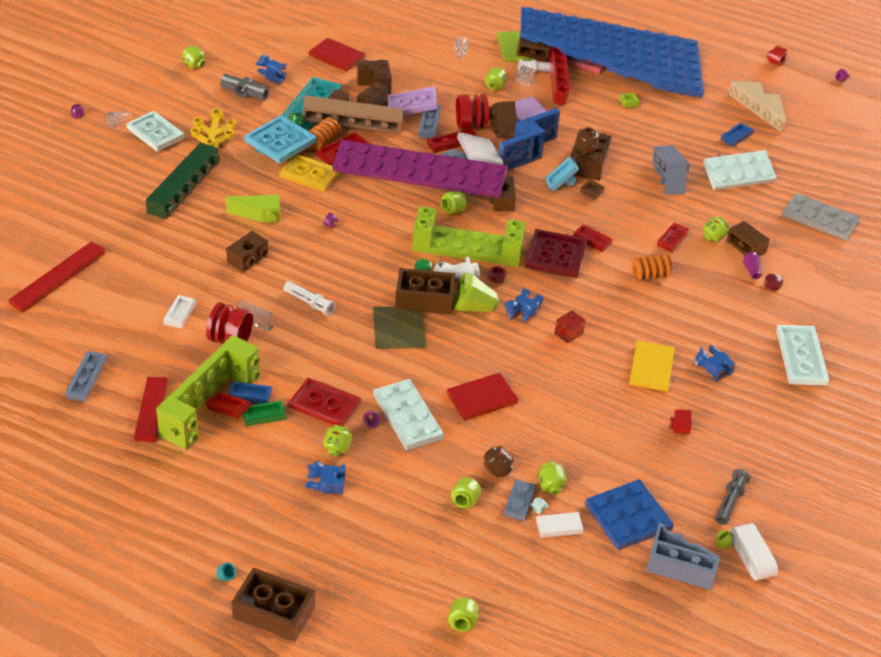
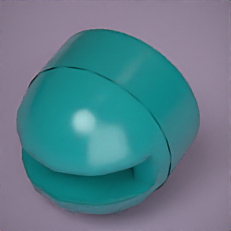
M226 562L217 567L216 576L220 581H229L235 578L236 569L232 563Z

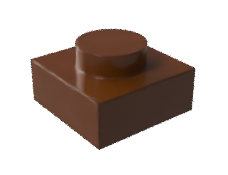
M591 179L580 189V193L593 200L604 192V186Z

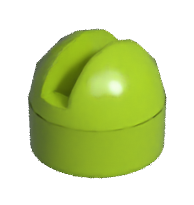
M727 530L719 531L715 538L716 546L721 549H729L732 546L733 535Z

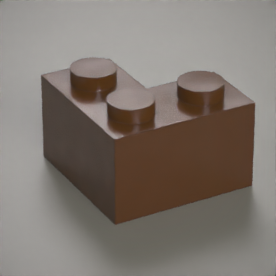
M388 60L356 61L358 86H370L374 82H379L387 86V93L391 94L392 76Z
M515 101L496 102L490 106L489 120L490 124H493L492 130L496 138L515 136L517 122Z

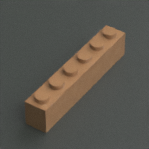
M305 95L302 116H304V121L320 123L325 118L330 117L335 119L340 126L400 134L403 109Z

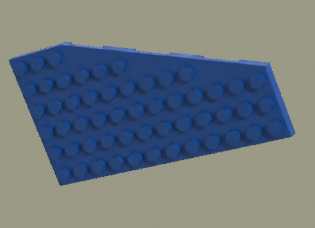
M521 7L519 35L521 38L537 44L542 42L548 46H553L560 49L563 54L582 61L587 59L607 67V70L626 78L631 76L637 80L652 84L655 89L703 97L704 89L698 41L694 39H685L649 30H639L619 24L613 25L604 21L598 22L576 16H567L546 10H536L531 7Z

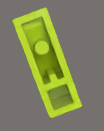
M279 195L225 197L226 213L262 223L280 222Z

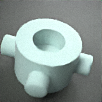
M537 497L533 500V503H530L529 507H532L534 512L540 514L545 508H548V504H546L544 499Z

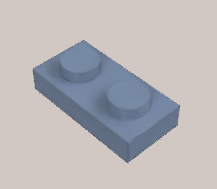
M515 479L504 516L525 521L536 485Z

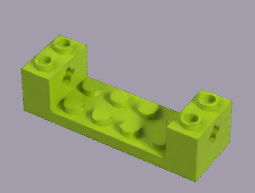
M419 206L413 228L412 251L466 259L468 256L470 260L519 267L526 222L508 220L505 236L436 226L437 209Z
M232 335L156 408L159 436L185 450L192 444H195L199 438L196 410L201 408L204 402L210 396H213L222 384L228 381V378L242 383L252 384L256 382L260 377L259 348Z

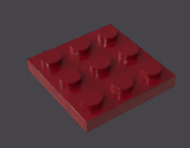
M535 228L524 268L578 278L588 239Z

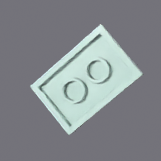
M155 111L126 123L129 131L157 152L185 139L182 131Z

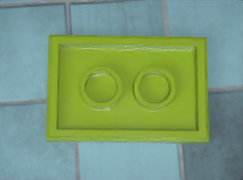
M520 31L497 32L496 37L504 62H518L519 59L523 61L535 60L516 55Z

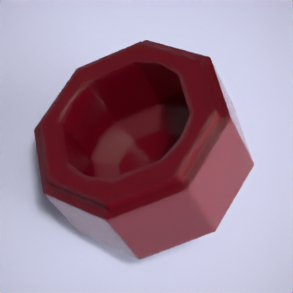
M495 266L490 268L488 278L491 282L498 284L506 279L507 272L503 267Z
M768 274L764 280L765 287L770 290H779L783 284L782 277L777 274Z

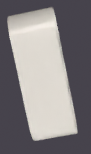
M750 523L732 527L730 533L733 535V545L753 580L777 576V563L756 526Z

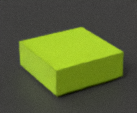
M635 93L619 95V101L624 108L640 106V101Z

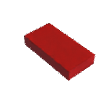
M584 224L573 232V236L588 239L587 245L600 252H603L612 244V238Z
M219 391L206 402L207 409L236 419L251 407L249 401Z

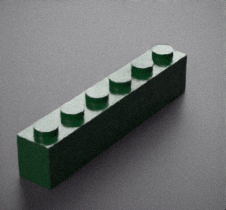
M200 142L146 199L147 214L166 220L183 203L184 199L192 193L193 189L201 183L203 178L210 173L215 165H218L220 161L218 148Z

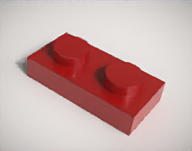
M673 222L660 237L657 246L673 253L689 234V228Z

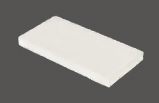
M458 132L457 139L469 160L503 165V161L490 139Z

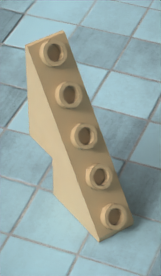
M731 82L729 95L774 128L783 132L786 117L780 94H765L761 82Z

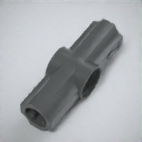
M224 74L220 81L221 87L235 91L242 98L250 96L265 101L269 94V88L254 83L249 77L241 79Z

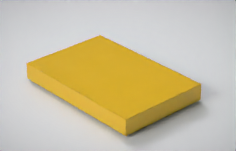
M296 154L279 172V177L326 192L341 173L333 172V166Z
M637 340L629 385L668 392L675 347Z

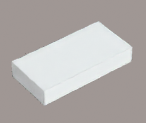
M178 295L163 319L164 325L182 329L196 305V299Z
M579 512L536 517L540 538L583 534Z

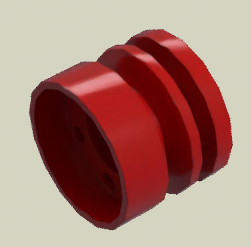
M468 94L457 95L455 108L458 129H469L472 122L476 129H479L480 125L482 128H487L490 117L487 95L480 94L479 97L478 94H474L472 102Z
M222 302L216 303L207 321V340L223 344L234 335L248 342L253 328V312L240 307L234 309V306Z

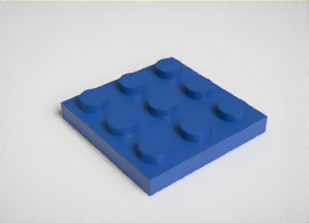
M640 479L592 496L585 501L586 507L618 551L655 537L659 522L665 525V529L668 531L673 530L674 523Z

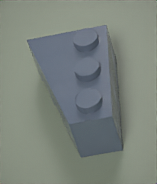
M673 145L654 146L652 162L657 175L662 177L660 183L665 185V195L685 194L689 163Z
M659 522L646 571L711 590L720 557L697 543L694 545L683 539V535L665 529V525Z

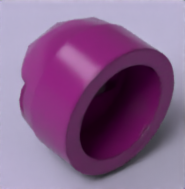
M840 68L836 72L835 78L839 82H844L849 78V74L843 68Z
M75 104L71 107V116L73 118H82L85 115L82 105Z
M329 212L323 225L329 228L336 227L333 223L334 221L338 222L337 216Z
M371 410L364 414L363 421L367 427L375 428L380 423V416L377 412ZM369 415H372L374 422L370 423Z

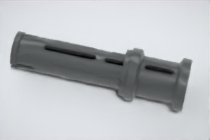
M735 469L733 471L732 480L726 486L727 493L715 516L717 523L721 525L728 523L738 498L743 496L745 493L744 487L751 479L747 471L743 469Z

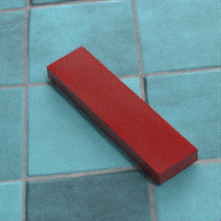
M147 377L134 441L156 442L158 432L156 408L165 400L168 378Z

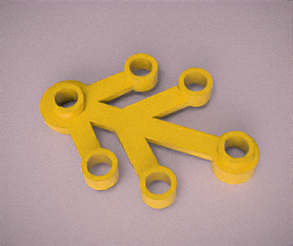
M215 108L210 113L211 128L203 124L201 117L193 119L194 127L191 128V136L197 138L202 143L218 148L219 144L235 137L233 129L237 127L236 120L229 119L226 121V125L218 128L219 123L224 120V113L221 109ZM201 131H203V132H204L205 134H207L209 137L206 138L205 136H203V135L201 134ZM224 133L223 136L216 138V136Z

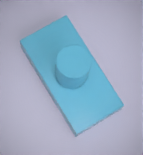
M569 156L545 178L549 189L553 192L564 182L569 186L574 185L576 182V178L572 175L579 169L572 157Z

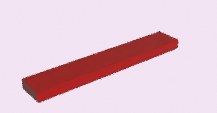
M92 241L8 299L9 305L21 312L26 311L104 255L105 249Z

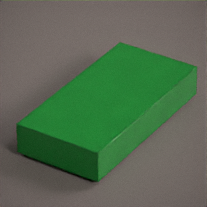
M282 400L250 405L251 407L243 413L245 426L286 420Z

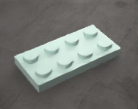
M766 150L706 158L703 161L713 191L775 182L777 179Z
M777 325L776 332L789 384L827 386L829 377L815 326Z
M410 379L374 389L373 395L406 451L443 439V431Z

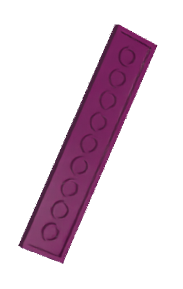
M341 140L332 169L333 172L500 198L508 167L507 165Z

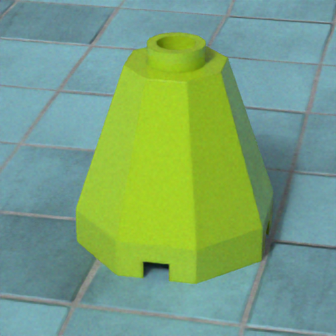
M463 273L456 288L458 289L457 294L455 293L453 297L452 309L477 312H492L493 309H497L499 304L498 294L474 275Z

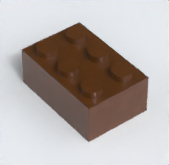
M598 133V147L589 154L582 153L576 147L575 141L570 155L575 160L579 169L574 174L575 176L601 180L610 151L611 135Z
M400 268L396 288L395 309L451 314L455 273Z
M253 567L231 601L232 616L236 620L296 642L315 609V590Z

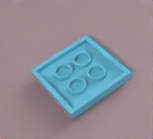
M280 115L245 135L244 141L280 164L316 143L317 137Z

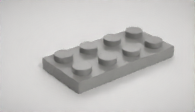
M795 193L782 214L784 217L845 241L849 239L860 220V217L852 213L842 211L798 193Z

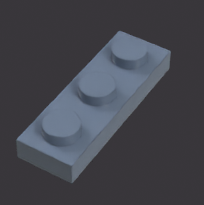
M437 105L435 110L423 112L418 137L425 139L435 137L441 105Z
M87 351L65 392L67 399L86 402L107 361V354Z

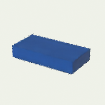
M739 123L722 134L720 140L734 147L751 136L754 130L743 123Z
M232 381L228 395L247 400L252 404L269 403L272 386Z

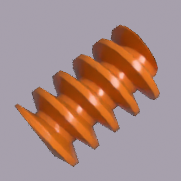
M325 118L308 131L317 137V142L309 147L316 151L333 138H336L341 133L340 124L333 118Z
M669 254L666 256H646V258L634 257L631 262L632 273L637 275L639 280H642L643 274L645 279H649V274H651L652 278H656V273H658L659 278H662L663 272L666 277H669L672 269L671 257Z

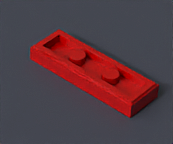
M469 128L427 139V145L433 153L460 147L461 144L457 139L458 132L473 136L477 135Z

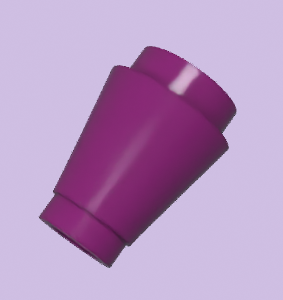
M755 252L747 253L743 257L744 266L752 279L761 278L760 256Z

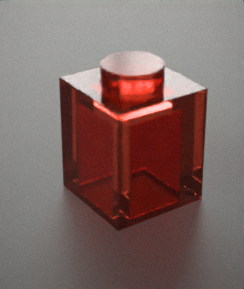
M571 310L556 320L554 334L568 344L584 333L586 320Z

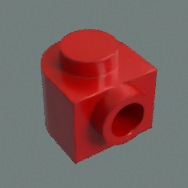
M776 45L767 54L768 62L779 67L785 63L788 49Z
M675 409L674 417H670L669 428L673 429V433L690 435L692 410Z

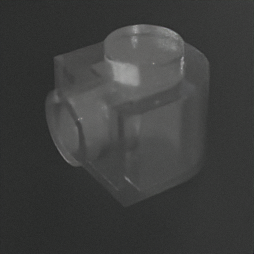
M522 65L515 75L516 83L526 87L533 85L535 81L534 69Z

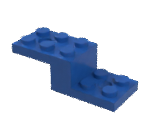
M557 108L516 122L514 138L500 142L499 156L503 161V165H507V171L542 158L544 143L557 138L560 111Z

